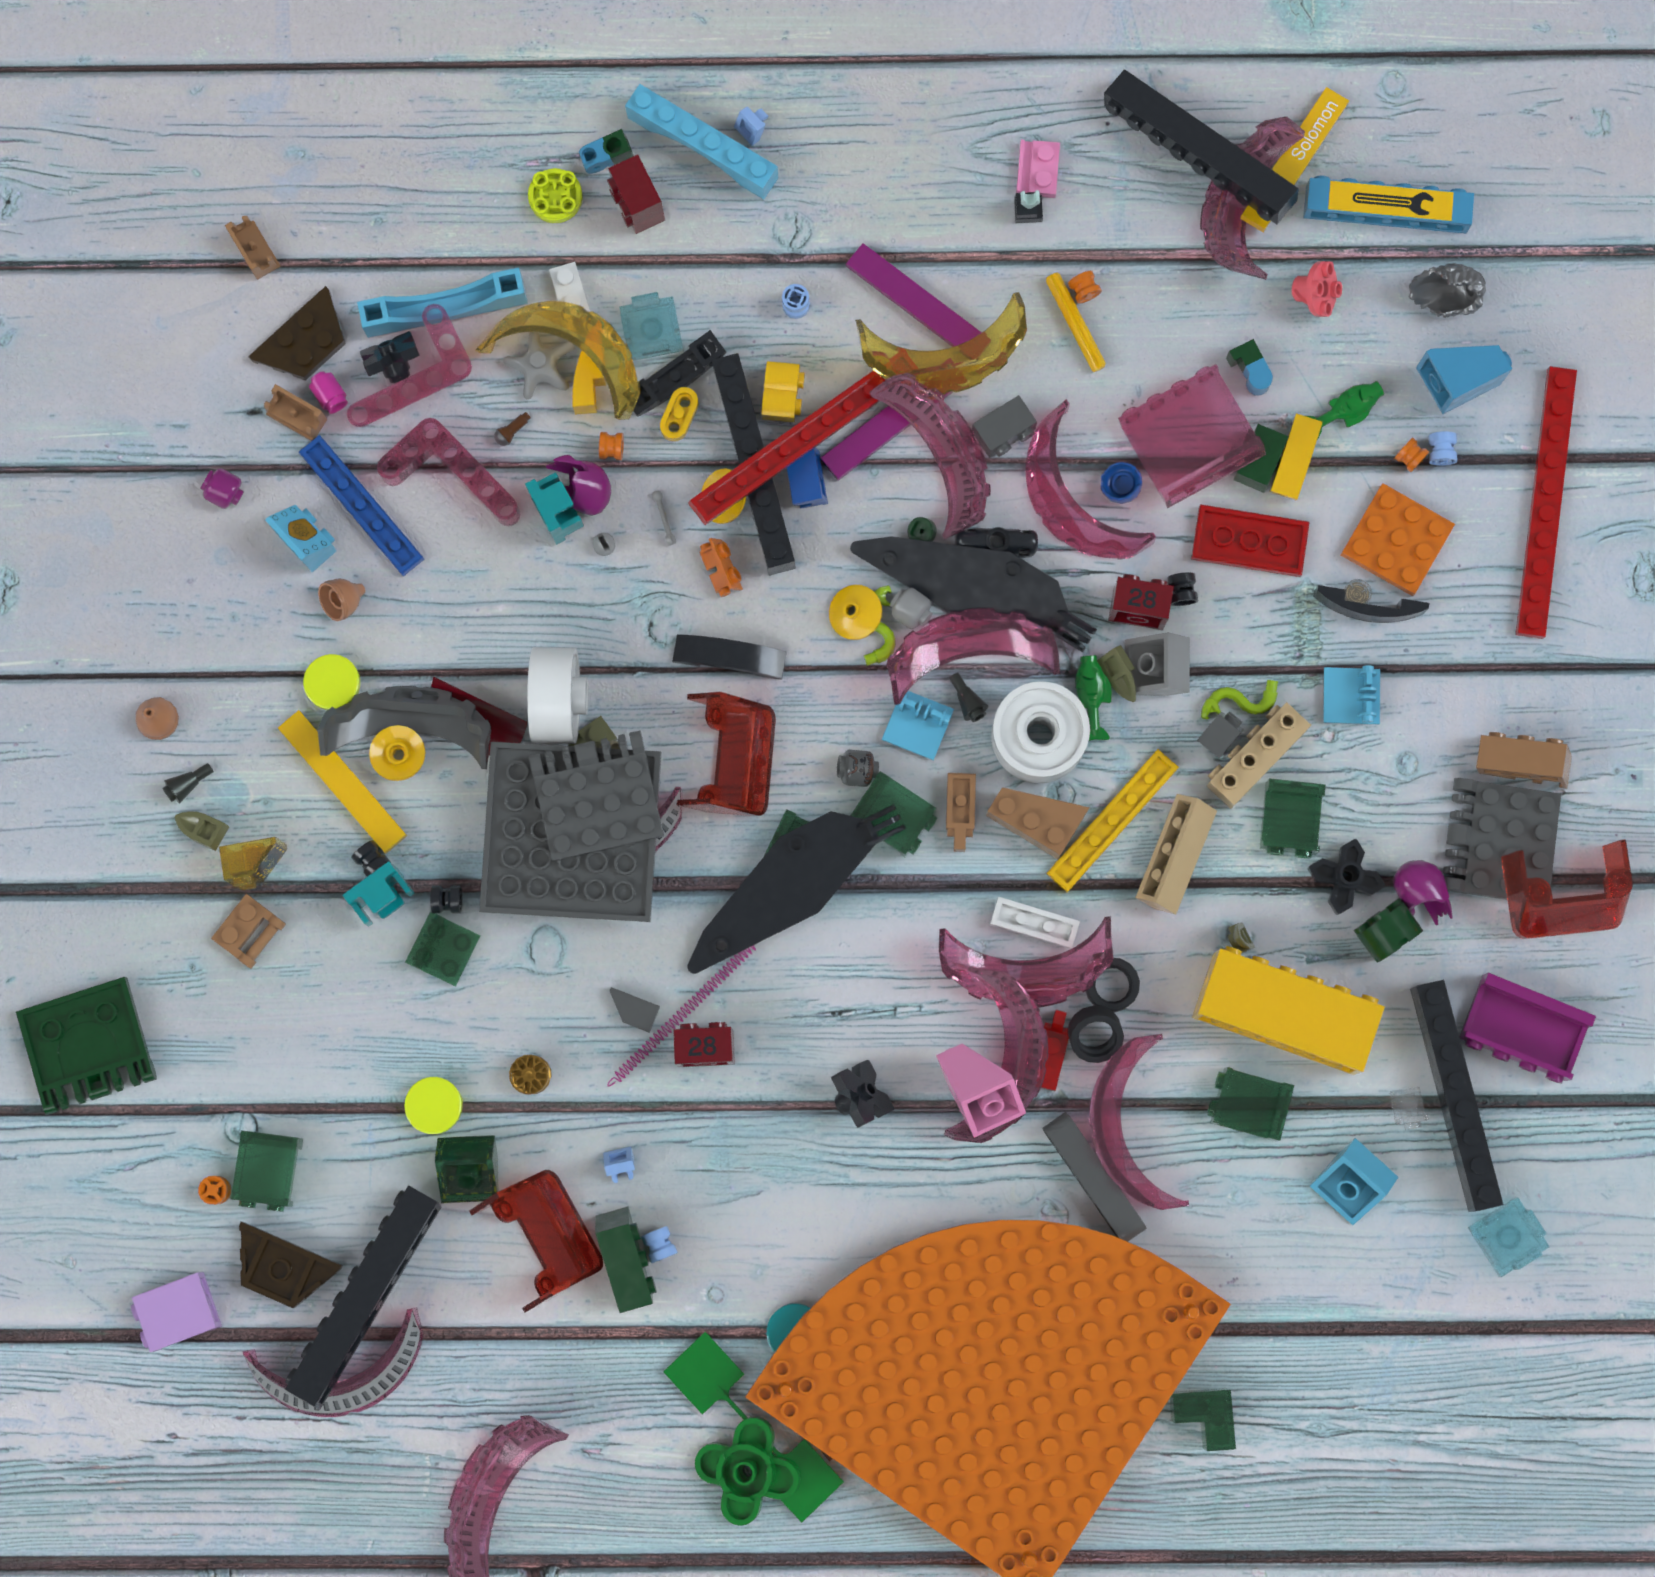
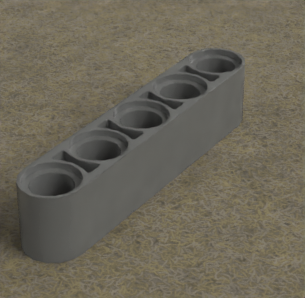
M1064 1112L1042 1128L1116 1237L1128 1242L1147 1229L1067 1112Z

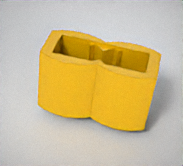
M767 361L761 410L762 420L795 423V416H801L802 399H797L798 388H804L805 372H800V364Z

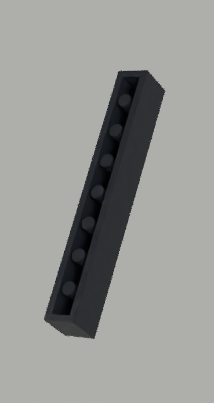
M1124 69L1104 92V106L1110 114L1120 116L1126 120L1133 130L1142 131L1152 143L1157 146L1162 145L1168 149L1175 159L1187 162L1197 174L1205 175L1213 180L1215 186L1220 190L1229 191L1239 203L1244 206L1249 205L1255 209L1262 219L1266 221L1271 220L1277 225L1297 202L1298 187Z
M736 353L713 359L712 365L740 465L763 449L764 445L740 357ZM771 478L748 495L769 576L796 569L773 478Z
M1439 980L1410 988L1468 1212L1504 1205L1445 981Z
M409 1185L405 1191L401 1190L396 1196L393 1203L395 1208L391 1215H386L381 1221L378 1228L380 1233L375 1241L371 1240L367 1244L363 1252L365 1257L360 1266L356 1265L348 1276L349 1284L344 1292L340 1291L336 1295L332 1303L334 1309L329 1317L325 1316L317 1327L318 1335L314 1342H309L301 1354L303 1360L297 1369L293 1368L286 1378L285 1383L287 1386L285 1390L318 1410L323 1406L442 1208L438 1201Z

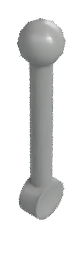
M654 491L652 498L656 501L666 532V541L669 545H673L676 543V539L671 532L663 507V494L660 491Z

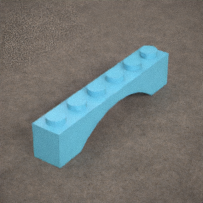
M641 84L638 85L625 105L628 119L650 132L671 138L694 150L722 169L740 186L763 200L779 178L777 165Z
M518 267L491 273L470 284L442 292L416 296H382L359 301L357 304L362 328L367 337L370 338L528 304L523 277Z

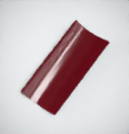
M433 677L431 688L451 692L453 698L462 702L467 699L475 705L476 711L485 720L489 721L491 726L489 756L491 742L521 743L527 728V721Z

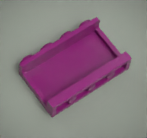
M1488 972L1482 975L1459 1038L1465 1040V1046L1478 1051L1485 1048L1492 1051V1057L1505 1062L1512 1059L1520 1063L1518 1067L1532 1073L1539 1070L1546 1073L1545 1078L1562 1084L1563 1080H1572L1574 1074L1571 1072L1589 1027L1593 1026L1596 1016Z

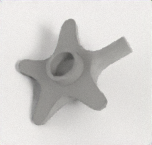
M533 329L529 332L527 353L521 357L507 356L503 359V363L506 366L517 369L524 375L523 396L528 400L531 399L536 386L540 382L549 383L564 391L569 389L568 382L559 374L556 364L562 356L573 351L575 347L571 340H568L555 348L546 349L541 343L538 331Z

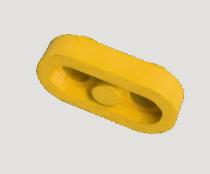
M681 387L673 392L660 421L661 433L667 440L679 441L686 436L699 406L698 397L694 390ZM688 400L690 404L688 407L680 406L681 401ZM671 425H678L679 430L676 432L670 431Z

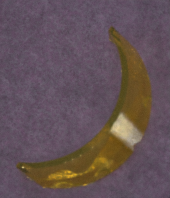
M1019 292L1013 293L1002 314L985 331L965 343L942 350L917 351L893 345L874 334L861 319L855 320L861 353L866 364L886 379L888 383L897 379L903 380L919 387L928 395H945L948 392H960L982 383V379L996 370L1000 371L1008 363V358L1015 351L1020 341H1023L1027 332L1025 305Z
M544 301L521 307L499 321L475 350L479 353H492L497 340L516 333L541 332L552 334L579 347L596 364L609 387L616 419H630L640 395V384L637 381L632 353L628 345L623 342L615 328L602 316L594 311L589 312L583 306L574 303Z

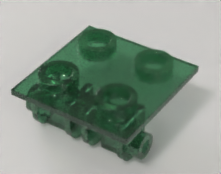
M430 912L405 963L456 987L481 935Z

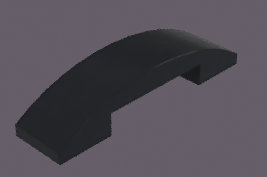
M711 330L688 345L689 349L651 377L646 380L644 378L621 394L637 417L669 400L675 390L689 386L713 366V359L721 358L727 353Z
M1321 585L1317 586L1313 595L1320 603L1339 614L1356 620L1375 623H1392L1416 618L1423 615L1429 609L1430 604L1401 599L1395 609L1346 601V589Z
M677 634L672 662L698 667L705 665L754 673L755 676L782 680L787 652L736 640Z

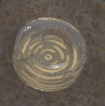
M1362 579L1351 580L1344 588L1346 589V601L1367 604L1372 597L1371 586Z

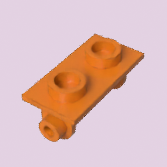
M709 538L708 543L700 546L701 551L699 553L708 571L715 567L717 568L715 573L709 575L715 592L719 593L721 597H725L731 593L730 589L743 590L740 583L741 575L730 560L731 552L728 545L721 539Z

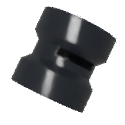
M1177 573L1167 577L1168 585L1174 586L1172 606H1186L1198 602V593L1194 591V584L1196 583L1195 573Z
M373 840L362 845L351 856L357 865H362L364 868L363 873L367 877L388 861L391 863L386 855L380 854L378 851L379 847Z
M432 885L430 894L432 914H441L443 911H450L452 914L461 913V885H452L450 888Z

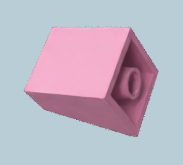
M959 1044L936 1055L949 1090L974 1138L1026 1114L1012 1075L964 1044Z

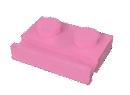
M1021 139L1016 193L1039 190L1042 197H1056L1060 142L1035 140L1028 142Z

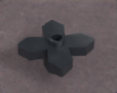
M410 331L398 335L392 340L384 341L379 345H374L360 351L368 376L383 372L384 377L388 378L390 383H398L407 379L410 376L408 361L420 356Z
M1353 839L1340 847L1338 863L1322 858L1307 868L1315 883L1333 885L1328 903L1336 915L1353 907L1355 891L1371 896L1385 887V883L1377 871L1363 870L1361 867L1365 851L1357 839ZM1342 873H1347L1350 876L1349 882L1344 879Z
M869 1060L853 1066L852 1071L847 1068L831 1077L838 1091V1095L835 1096L836 1108L841 1114L850 1115L857 1128L873 1121L874 1115L880 1118L894 1110L888 1095L876 1089L875 1081L877 1074Z

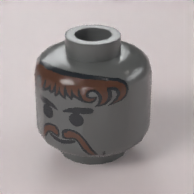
M848 749L843 756L839 755L837 777L841 778L843 784L867 787L873 778L878 777L879 762L874 761L873 754L870 751Z

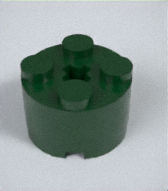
M1398 898L1353 931L1378 963L1399 950L1408 941L1410 942L1423 932V929L1404 902Z

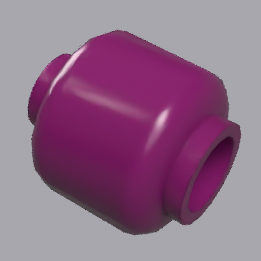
M218 468L215 472L210 470L200 488L204 491V499L221 509L228 508L231 503L237 505L244 493L240 489L241 479L223 468Z

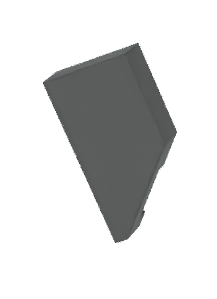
M611 987L610 993L622 1022L650 1033L660 1006Z

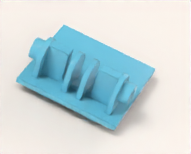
M1371 665L1362 666V668L1324 667L1323 723L1379 725L1380 669H1374V666Z
M902 689L882 740L934 761L954 709Z

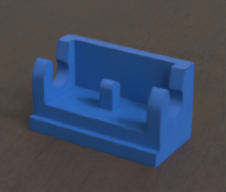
M815 447L787 467L792 503L794 506L800 505V508L828 504L820 451Z

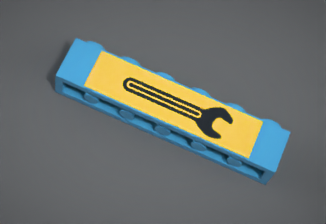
M1320 175L1309 178L1307 183L1303 218L1467 234L1472 225L1474 193H1469L1460 188L1451 189L1450 191L1439 190L1436 186L1416 188L1407 183L1385 185L1382 181L1363 183L1357 182L1353 178L1331 180L1327 176Z

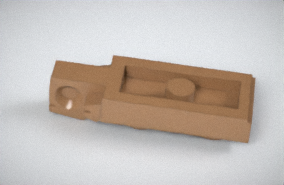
M947 774L946 830L947 837H954V852H965L966 837H973L975 829L976 774Z

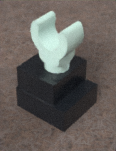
M1039 190L1016 193L1014 196L1015 223L1043 221L1042 195H1040Z

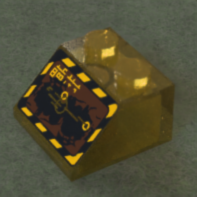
M270 837L220 846L219 851L224 880L234 887H239V890L256 888V883L264 882L285 854L287 844L277 837Z

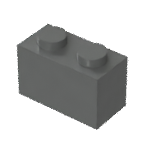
M1018 395L973 423L972 433L989 458L994 455L1000 457L1012 448L1010 445L1016 441L1024 442L1035 434L1034 430H1036L1037 421Z
M1221 712L1197 741L1216 757L1220 758L1244 730L1240 727L1242 721L1231 712L1227 714Z

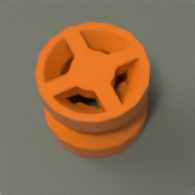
M1091 270L1078 274L1068 282L1070 289L1076 293L1075 299L1078 304L1090 301L1102 292L1100 285L1095 283V275Z
M601 432L599 459L605 460L608 457H614L616 460H622L624 434L609 435L607 432Z
M1412 437L1394 459L1405 463L1407 470L1412 472L1428 455L1429 451L1426 448H1420L1417 445V440Z
M208 1176L200 1182L198 1194L201 1200L207 1204H222L230 1198L231 1185L224 1177Z

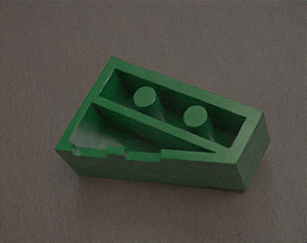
M629 1206L596 1215L595 1234L619 1313L653 1304V1294L657 1293L653 1276H647L645 1268L649 1266L647 1255L644 1249L640 1250L638 1240L641 1239L637 1223L632 1221Z

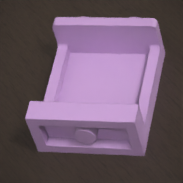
M204 1272L189 1275L132 1297L134 1304L131 1305V1311L135 1320L140 1321L143 1330L140 1332L141 1341L145 1348H149L150 1352L162 1350V1348L222 1327Z

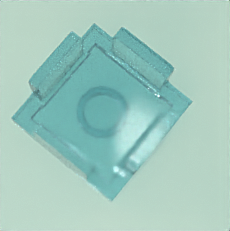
M658 292L631 297L632 304L619 306L630 361L684 351L673 296L659 298Z
M1515 1197L1468 1227L1499 1277H1503L1512 1270L1523 1268L1542 1256L1541 1252L1550 1247L1543 1237L1547 1235L1533 1211L1525 1209L1518 1197Z

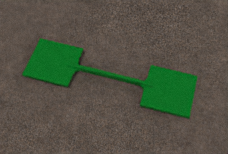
M706 1331L663 1371L702 1415L716 1401L725 1400L743 1420L748 1418L729 1397L730 1388L744 1373ZM805 1439L787 1454L779 1452L773 1445L772 1451L776 1456L791 1460L799 1468L801 1483L798 1490L789 1498L782 1499L781 1501L802 1523L844 1481Z

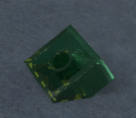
M495 1135L437 1138L435 1167L441 1203L498 1201V1154Z

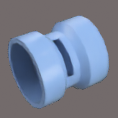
M799 284L789 285L782 294L783 311L790 318H802L809 311V293L805 287Z
M1448 431L1429 434V445L1432 447V452L1429 454V463L1437 466L1457 463V452L1453 447L1457 443V434Z
M668 1226L641 1236L643 1244L650 1248L648 1256L651 1264L678 1253L675 1245L668 1240L670 1236Z

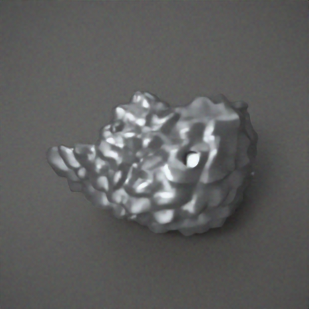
M1447 263L1445 266L1432 267L1429 271L1424 270L1422 274L1415 276L1409 284V298L1414 300V304L1420 305L1421 309L1428 307L1430 312L1434 313L1437 317L1443 316V318H1448L1459 314H1474L1483 305L1486 282L1482 274L1472 267H1467L1463 264Z

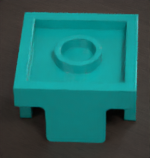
M556 472L537 482L533 479L525 483L530 497L556 545L565 541V536L584 527L580 516L571 508L573 507V502Z
M388 861L342 896L352 906L362 922L369 927L373 922L364 911V906L367 905L373 913H378L382 919H385L405 904L394 888L397 882L407 895L412 896L414 891L406 882L399 869Z

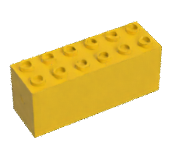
M1226 946L1225 949L1220 948L1213 954L1192 1018L1352 1075L1364 1072L1385 1006L1378 1004L1379 1000L1365 994H1362V997L1351 995V989L1340 985H1335L1334 987L1323 985L1324 980L1315 976L1307 975V978L1297 976L1295 969L1280 965V968L1269 966L1268 960L1258 956H1253L1252 959L1241 956L1242 951L1233 947Z

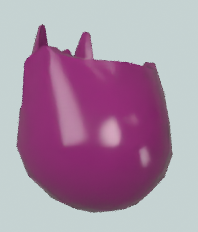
M563 455L553 459V463L546 465L547 469L569 475V486L564 487L573 502L572 509L585 515L594 516L602 513L609 504L611 483L605 471L591 461L575 460L570 455Z
M1412 860L1398 868L1394 876V889L1412 915L1415 914L1414 907L1423 903L1436 926L1438 925V915L1443 917V914H1448L1450 919L1453 918L1451 902L1448 899L1447 885L1443 873L1436 865L1423 860Z

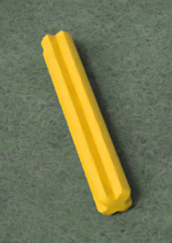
M1056 272L1046 278V283L1091 370L1097 372L1103 369L1106 362L1060 273Z

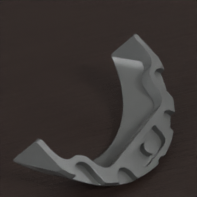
M392 686L386 687L382 693L370 695L366 691L354 695L351 702L337 709L331 707L327 710L317 730L321 756H328L333 751L353 741L377 735L387 727L401 725L411 728L416 733L437 736L461 746L476 759L481 769H487L491 735L489 721L485 720L476 711L475 705L467 699L462 702L453 698L451 692L437 688Z

